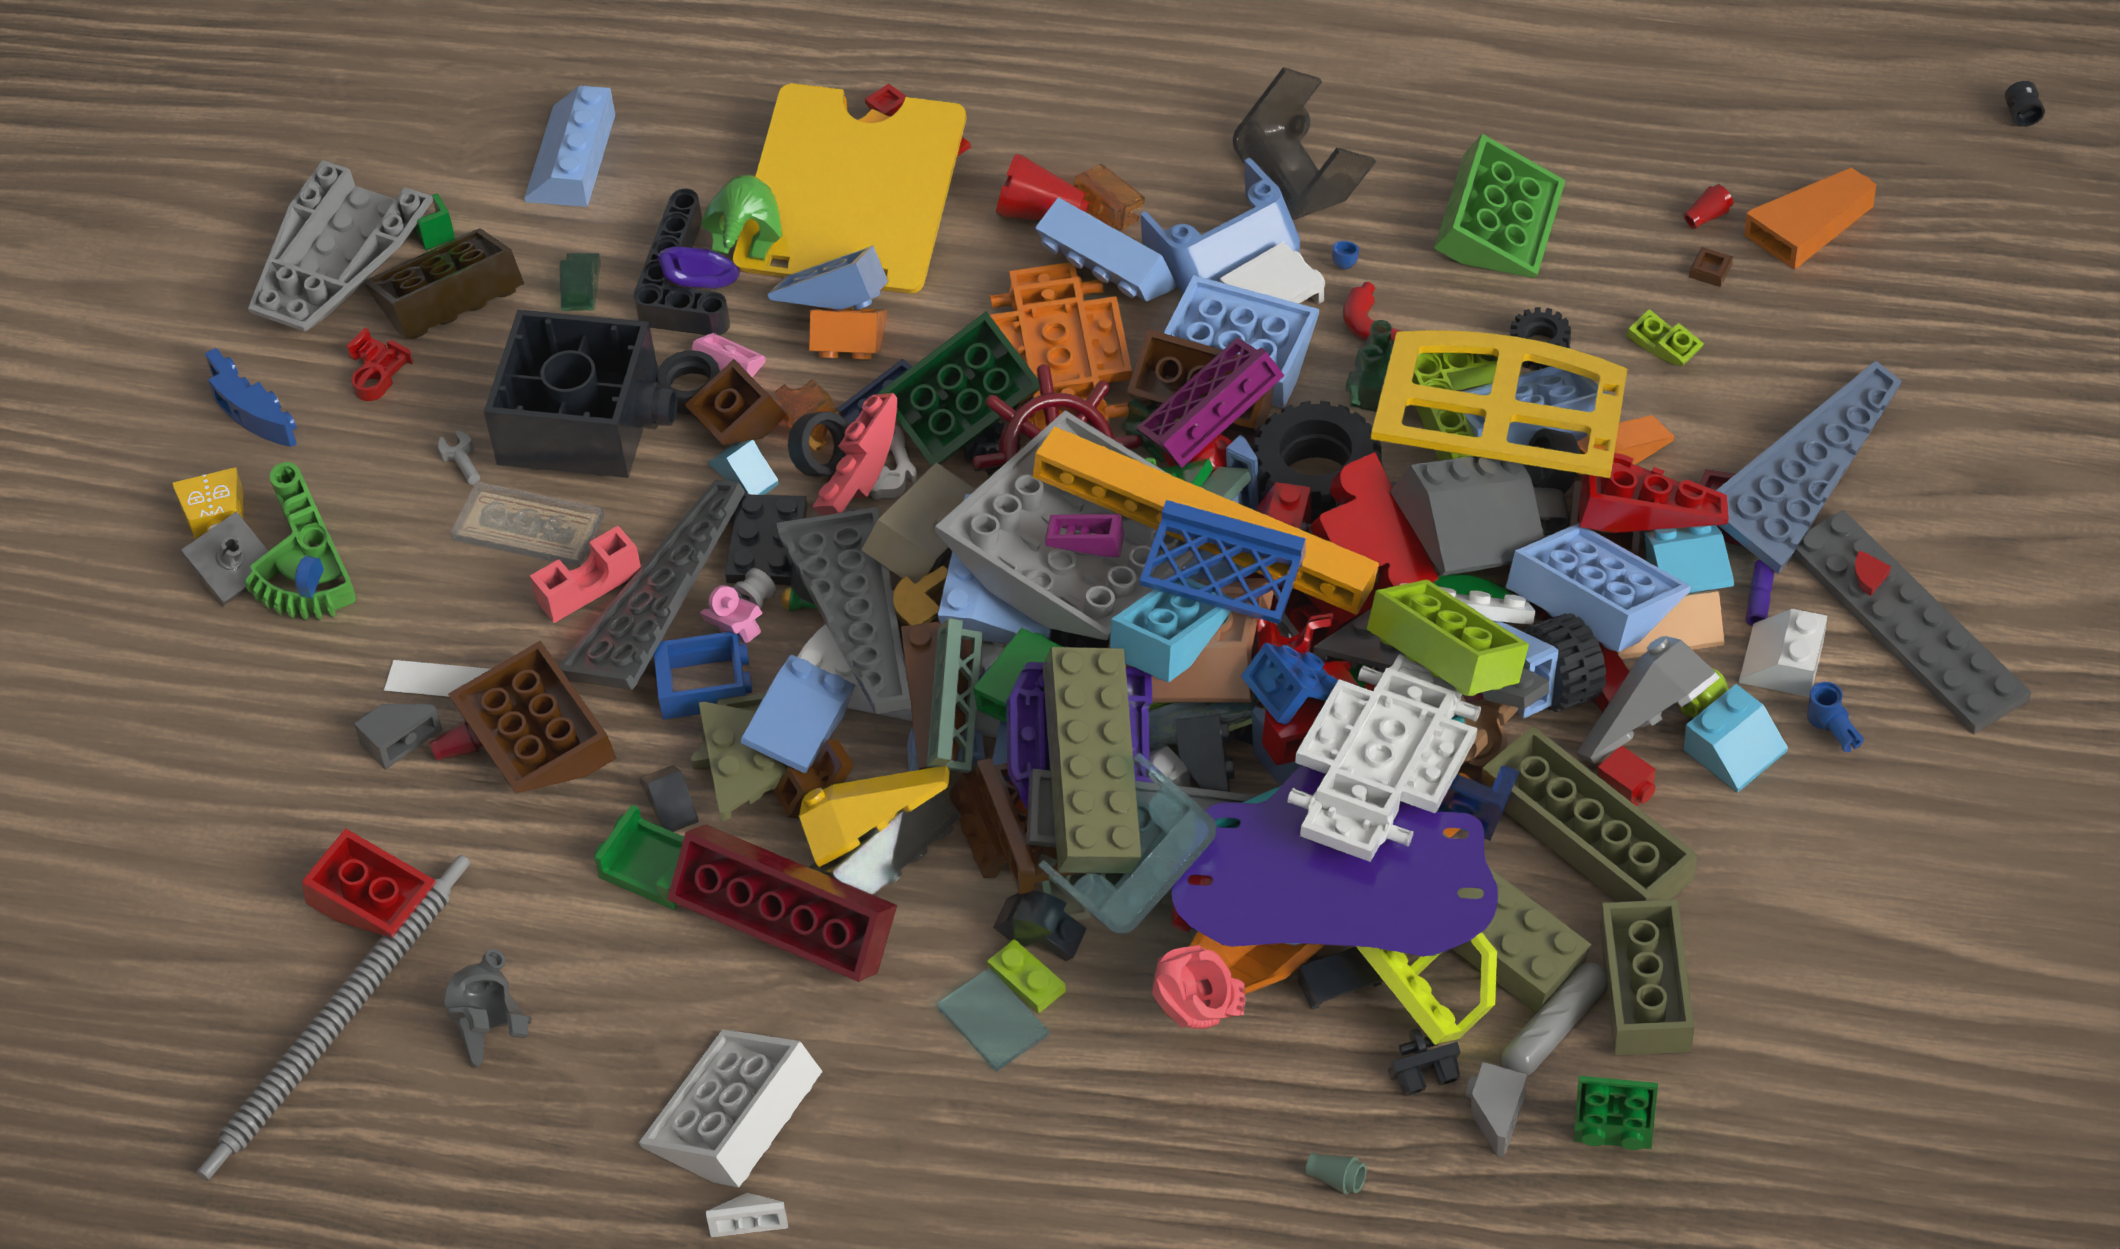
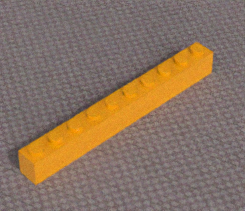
M1054 426L1035 454L1033 478L1155 530L1159 528L1166 500L1306 538L1305 557L1302 566L1299 567L1292 588L1353 614H1358L1374 587L1379 566L1378 562ZM1169 531L1166 532L1167 535L1185 542L1182 535ZM1207 542L1198 547L1214 555L1221 553L1217 545ZM1244 552L1231 557L1234 563L1245 568L1256 563L1251 554ZM1276 562L1266 568L1273 580H1277L1288 574L1291 565Z

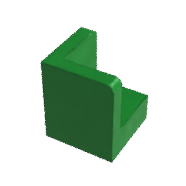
M438 193L432 195L435 212L418 219L417 224L413 228L426 251L456 239L449 211Z

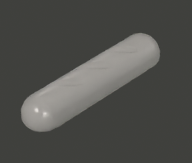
M1590 962L1579 965L1505 1047L1501 1054L1502 1067L1527 1074V1076L1532 1074L1605 992L1607 988L1605 970L1600 965Z

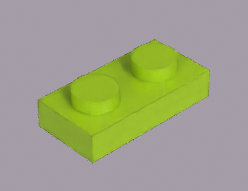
M1015 939L987 961L988 970L1038 1014L1066 992L1065 983Z

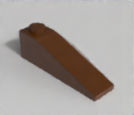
M939 622L901 627L919 770L931 768L926 767L937 634L938 628L942 625ZM961 639L960 658L962 661L971 655L972 641ZM969 661L968 663H966V666H967L969 669H970V661ZM959 670L957 693L961 695L968 690V680ZM965 696L963 700L967 704V696ZM956 704L954 727L958 730L965 725L966 716ZM964 730L960 733L962 737L964 735ZM953 739L951 760L957 761L960 746Z

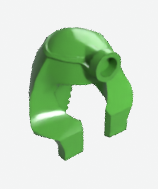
M741 175L731 178L717 192L709 203L702 219V227L712 234V251L728 255L729 249L738 240L745 222L753 219L758 223L760 230L753 236L748 257L765 261L768 250L782 237L777 202L771 188L765 182L752 175Z

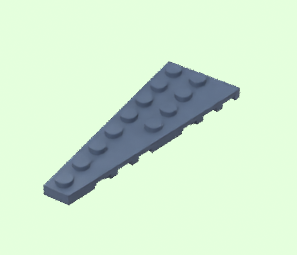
M1874 361L1716 490L1726 494L1728 501V523L1719 526L1779 574L1895 396L1902 381L1879 362Z

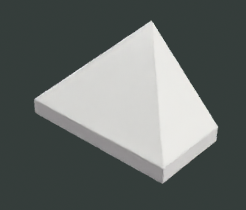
M745 1193L706 1211L711 1237L788 1228L784 1202L751 1193Z

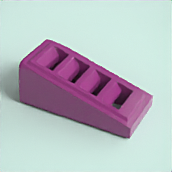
M1121 514L1050 515L1045 544L1048 547L1098 556L1120 557L1124 540ZM1061 528L1067 529L1066 535H1060Z

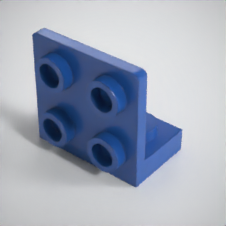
M1265 643L1241 675L1244 682L1275 720L1288 725L1308 696L1326 701L1338 681L1333 676L1328 675L1323 669V661L1311 652L1302 654L1287 645L1279 647L1269 643Z

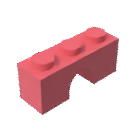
M619 526L612 528L589 542L590 555L586 562L577 569L569 571L561 560L558 559L530 575L536 603L553 623L632 579L641 568L637 546Z

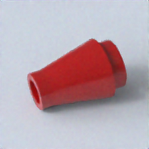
M1720 184L1714 187L1708 186L1690 209L1683 214V217L1692 229H1696L1702 224L1729 213V208L1734 204L1733 198L1728 190Z

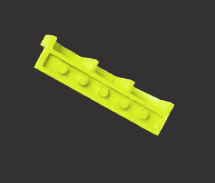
M1482 932L1470 940L1482 955L1480 1004L1458 1025L1455 1023L1453 1013L1447 1007L1440 1005L1431 994L1432 989L1428 982L1418 976L1441 953L1434 956H1421L1409 966L1407 964L1408 959L1404 953L1356 946L1435 1045L1460 1039L1495 1006L1497 950Z

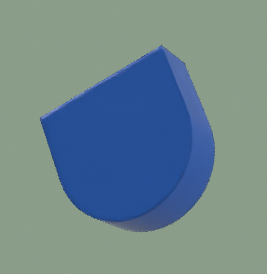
M304 556L298 564L295 584L302 597L312 599L324 571L319 558Z

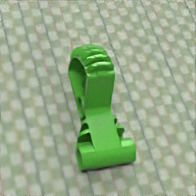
M291 462L279 463L271 470L269 477L282 513L292 533L251 564L252 572L245 579V586L258 602L263 601L264 606L268 610L275 608L279 615L287 611L288 616L294 619L300 613L306 621L310 614L313 613L319 620H321L325 612H329L334 617L335 610L356 601L357 597L353 585L300 469ZM304 556L319 558L324 568L318 584L329 582L341 576L345 583L326 591L315 592L311 599L302 597L299 593L280 589L267 581L278 572L295 581L296 570L300 560Z

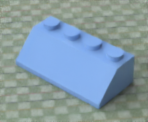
M578 86L553 106L524 197L525 202L588 207L615 118L610 88Z
M1059 197L1035 227L1042 239L1040 243L1046 250L1053 254H1057V252L1064 254L1066 259L1079 269H1082L1083 266L1092 270V274L1104 283L1109 281L1118 285V289L1130 298H1134L1136 295L1145 301H1149L1173 291L1177 286L1161 254Z

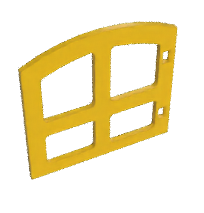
M1451 330L1397 332L1371 432V439L1610 478L1628 369L1574 349L1514 336ZM1421 353H1471L1496 356L1498 360L1491 393L1489 395H1479L1414 384L1412 379L1418 355ZM1531 361L1555 367L1597 381L1599 386L1595 410L1585 412L1516 400L1515 395L1522 362ZM1603 390L1615 392V396L1604 394ZM1408 405H1416L1482 416L1485 418L1483 432L1480 437H1470L1405 426L1402 424L1405 408ZM1511 422H1521L1587 433L1590 436L1588 451L1586 454H1575L1510 443L1507 441L1509 425ZM1594 445L1606 446V451L1593 447Z

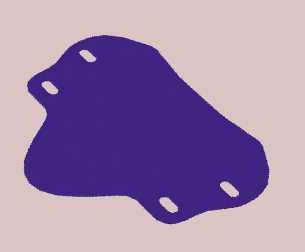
M1303 765L1296 769L1276 793L1266 801L1257 804L1220 802L1207 808L1200 820L1194 846L1176 870L1172 884L1174 906L1177 913L1186 923L1214 941L1231 947L1276 943H1306L1372 947L1423 957L1434 956L1466 943L1484 931L1494 918L1498 904V887L1485 861L1483 825L1480 820L1468 813H1433L1400 801L1399 811L1393 820V825L1413 831L1411 843L1407 847L1387 839L1379 846L1371 862L1301 837V825L1308 815V810L1287 803L1292 788H1295L1296 790L1314 795L1326 775ZM1218 818H1237L1241 824L1238 828H1219L1215 825V821ZM1446 828L1467 829L1469 835L1465 839L1446 838L1443 836V831ZM1191 875H1208L1213 878V883L1208 886L1191 885L1187 879ZM1461 888H1479L1483 890L1484 895L1479 899L1459 897L1457 892Z

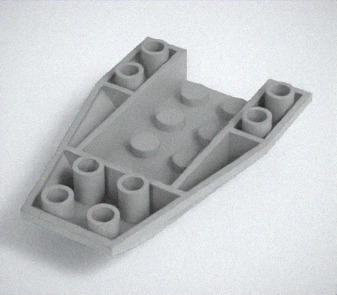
M322 160L287 209L249 304V313L304 332L311 329L338 308L401 247L417 224L418 219L423 216L433 202V197L406 187L403 188L396 199L355 186L349 168Z

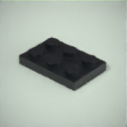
M743 495L735 512L725 571L726 583L744 581L746 573L751 568H757L765 572L775 585H791L793 563L779 539L776 523L806 518L808 506L806 496Z

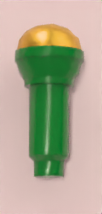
M792 587L785 589L781 595L782 606L789 611L802 609V607L817 609L815 604L798 597Z

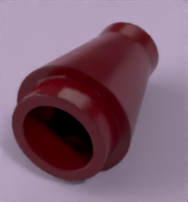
M465 720L459 722L437 739L429 742L437 761L479 752V747H482V744Z

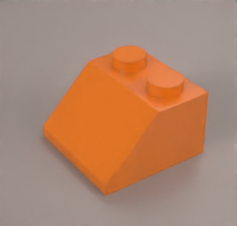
M824 307L810 310L809 351H819L818 357L838 358L839 352H851V358L871 359L872 353L876 354L881 351L887 310H854L853 308L838 310Z

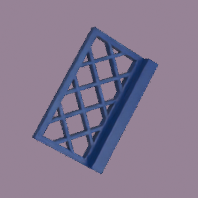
M1166 500L1159 528L1139 580L1140 585L1280 624L1299 567L1302 566L1305 557L1306 538ZM1169 531L1182 535L1186 544L1168 551L1163 540L1166 532ZM1207 542L1217 545L1221 553L1203 561L1196 549ZM1161 549L1163 555L1158 556L1159 551ZM1191 550L1198 564L1181 572L1173 558ZM1241 552L1251 554L1256 563L1239 571L1231 557ZM1225 560L1233 574L1215 581L1208 568ZM1167 561L1175 575L1165 580L1151 577L1153 568ZM1276 562L1291 565L1288 574L1277 580H1273L1266 568ZM1261 570L1268 584L1250 591L1243 578ZM1203 571L1210 585L1199 590L1190 588L1185 579ZM1238 581L1245 595L1234 600L1225 598L1220 588ZM1283 586L1282 592H1280L1278 587ZM1273 591L1278 599L1276 610L1272 611L1261 608L1255 598Z

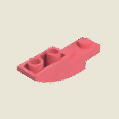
M894 393L870 396L863 403V410L857 419L846 428L845 437L838 446L846 456L838 462L836 472L830 481L820 489L819 497L812 506L820 516L842 513L851 499L868 497L883 469L890 450L897 414V397Z

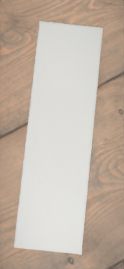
M393 660L384 691L449 697L448 693L490 669Z

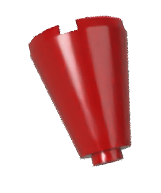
M1014 155L1006 174L1008 175L1007 180L1000 192L996 215L1006 218L1041 221L1058 197L1087 213L1090 201L1084 200L1086 193L1024 155Z

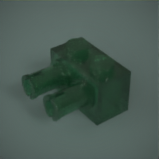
M1374 321L1371 324V335H1369L1365 347H1359L1355 360L1356 371L1349 373L1346 382V392H1350V407L1377 412L1395 341L1391 340L1392 326L1388 321Z

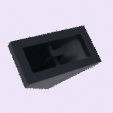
M671 765L639 778L661 827L674 832L699 822L680 769Z

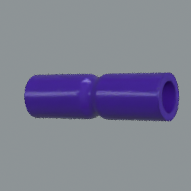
M1760 559L1754 563L1751 593L1747 607L1746 622L1750 626L1768 618L1770 594L1775 571Z

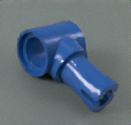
M1819 682L1810 690L1807 711L1808 721L1814 727L1830 731L1844 752H1851L1852 747L1854 750L1862 745L1864 737L1848 718L1849 713L1842 705L1843 693L1841 688L1832 682Z

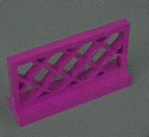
M1237 337L1144 420L1137 429L1141 435L1170 455L1174 462L1182 468L1285 375L1264 349L1259 348L1257 350ZM1240 352L1239 357L1232 359ZM1234 370L1233 373L1225 376L1226 372ZM1208 393L1206 397L1200 399L1201 395ZM1183 416L1180 420L1174 422L1175 418Z

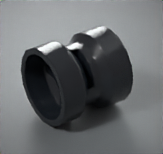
M2016 82L2005 92V100L2011 109L2013 122L2021 127L2038 123L2045 114L2043 103L2038 99L2039 93L2033 82Z

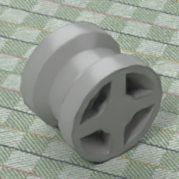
M751 568L746 573L745 580L737 582L733 586L739 598L754 603L759 608L763 606L764 599L771 598L776 593V586L772 579L765 572L757 568Z

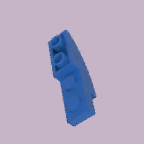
M217 348L206 352L205 356L213 376L208 381L214 400L220 408L236 423L261 438L289 447L296 445L293 430L297 429L295 421L288 411L283 413L280 410L281 405L274 392H267L260 382L250 385L246 377L239 378L237 375L238 370L230 357L224 358Z

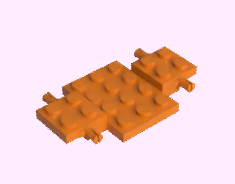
M1070 262L1009 271L1011 283L1009 293L990 295L992 309L1012 306L1014 310L1012 312L991 314L990 316L1037 378V368L1039 365L1046 364L1050 367L1054 393L1071 394L1086 400L1099 381L1111 383L1131 380L1132 367L1117 296L1083 301L1084 295L1104 293L1103 283L1099 279L1082 282L1076 272V267ZM1040 390L1033 395V398L1041 395ZM1103 399L1097 407L1108 424L1110 422L1109 419L1129 417L1127 402L1107 406L1106 401ZM1058 410V415L1062 414L1064 411ZM1044 411L1037 412L1028 419L1040 430L1043 431L1046 428Z

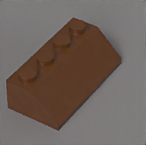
M1147 329L1126 393L1137 403L1159 408L1223 350ZM1234 370L1226 372L1225 376L1233 373ZM1274 386L1227 428L1255 436L1259 426L1262 424L1266 425V419L1272 407ZM1208 393L1201 395L1200 399L1206 397Z

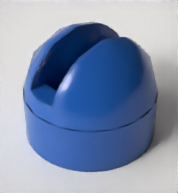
M1338 241L1333 245L1332 260L1338 268L1346 270L1356 264L1359 256V247L1355 243Z

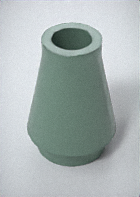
M1313 1152L1307 1160V1175L1321 1180L1346 1195L1350 1192L1358 1193L1365 1182L1367 1167L1365 1163L1359 1162L1358 1157L1321 1155Z

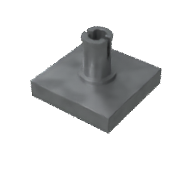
M236 511L181 549L180 555L224 607L247 591L245 579L252 572L251 564L269 551Z

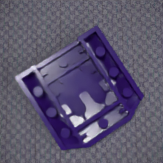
M1027 662L1023 666L1006 700L1008 774L1026 809H1028L1030 772L1032 769L1050 771L1042 662ZM1126 667L1135 781L1155 783L1154 775H1150L1148 707L1152 704V675L1136 667Z

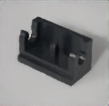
M1356 946L1300 966L1297 979L1312 1010L1319 1008V1005L1330 999L1372 984L1374 987H1377L1384 982Z

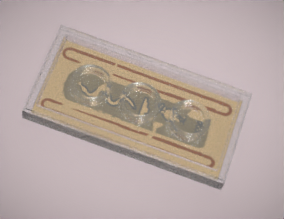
M476 481L451 531V536L454 541L553 562L560 559L563 564L580 567L590 547L589 542L593 540L602 522L604 511L601 507Z

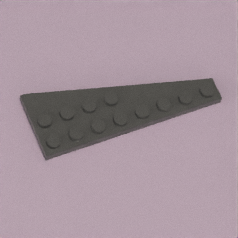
M715 480L558 665L569 681L632 690L636 686L741 501L745 491L739 482Z
M878 507L776 523L782 545L874 713L883 714L912 709L897 617L893 604L889 569L861 550L877 520L880 518Z

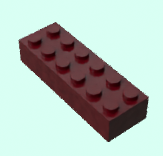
M707 824L685 832L667 897L669 901L857 982L878 973L897 909V905Z

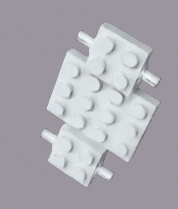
M1401 654L1398 655L1394 664L1390 668H1386L1383 673L1362 666L1358 680L1376 686L1374 691L1340 679L1337 681L1296 752L1295 763L1325 773L1326 775L1314 795L1292 788L1287 801L1289 804L1291 803L1308 810V815L1301 825V837L1371 862L1379 846L1387 839L1407 847L1411 843L1413 831L1393 825V820L1399 811L1400 801L1433 813L1437 812L1476 739L1478 729L1451 718L1456 714L1476 722L1481 711L1480 706L1461 701L1462 694L1456 691V687L1443 679L1431 675L1430 670L1417 662L1408 660Z

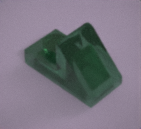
M567 253L566 260L560 261L562 311L595 310L601 266L599 253Z

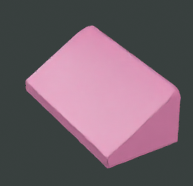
M714 333L693 341L692 350L711 355L718 363L720 371L735 359L753 377L766 362V357Z

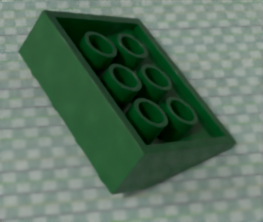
M985 311L878 392V394L894 393L896 395V419L930 465L933 466L936 462L940 465L1002 419V417L986 405V398L989 395H996L1010 407L1016 409L1037 393L1040 387L1038 378L988 312Z

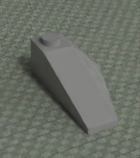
M1669 636L1655 639L1648 645V651L1637 660L1576 752L1580 759L1592 763L1597 762L1630 741L1634 736L1632 730L1637 727L1641 728L1649 724L1653 726L1662 720L1661 713L1663 710L1676 702L1681 707L1686 705L1718 680L1719 676L1681 639Z

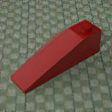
M1614 453L1610 478L1583 474L1579 497V527L1616 533L1726 525L1729 520L1726 494L1690 480H1684L1680 483L1663 476L1664 470L1653 467L1652 471L1632 464L1634 458L1623 454Z

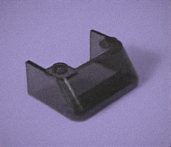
M1283 67L1235 130L1233 147L1243 164L1244 160L1251 158L1279 187L1292 220H1296L1345 202L1376 161L1373 157L1337 147L1318 170L1300 142L1310 128V116L1304 105L1322 81L1318 77Z

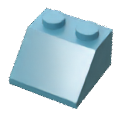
M1716 525L1657 529L1645 532L1647 562L1690 585L1689 593L1734 586L1723 534Z
M1737 684L1686 724L1684 751L1737 793L1783 756L1788 749L1764 705Z

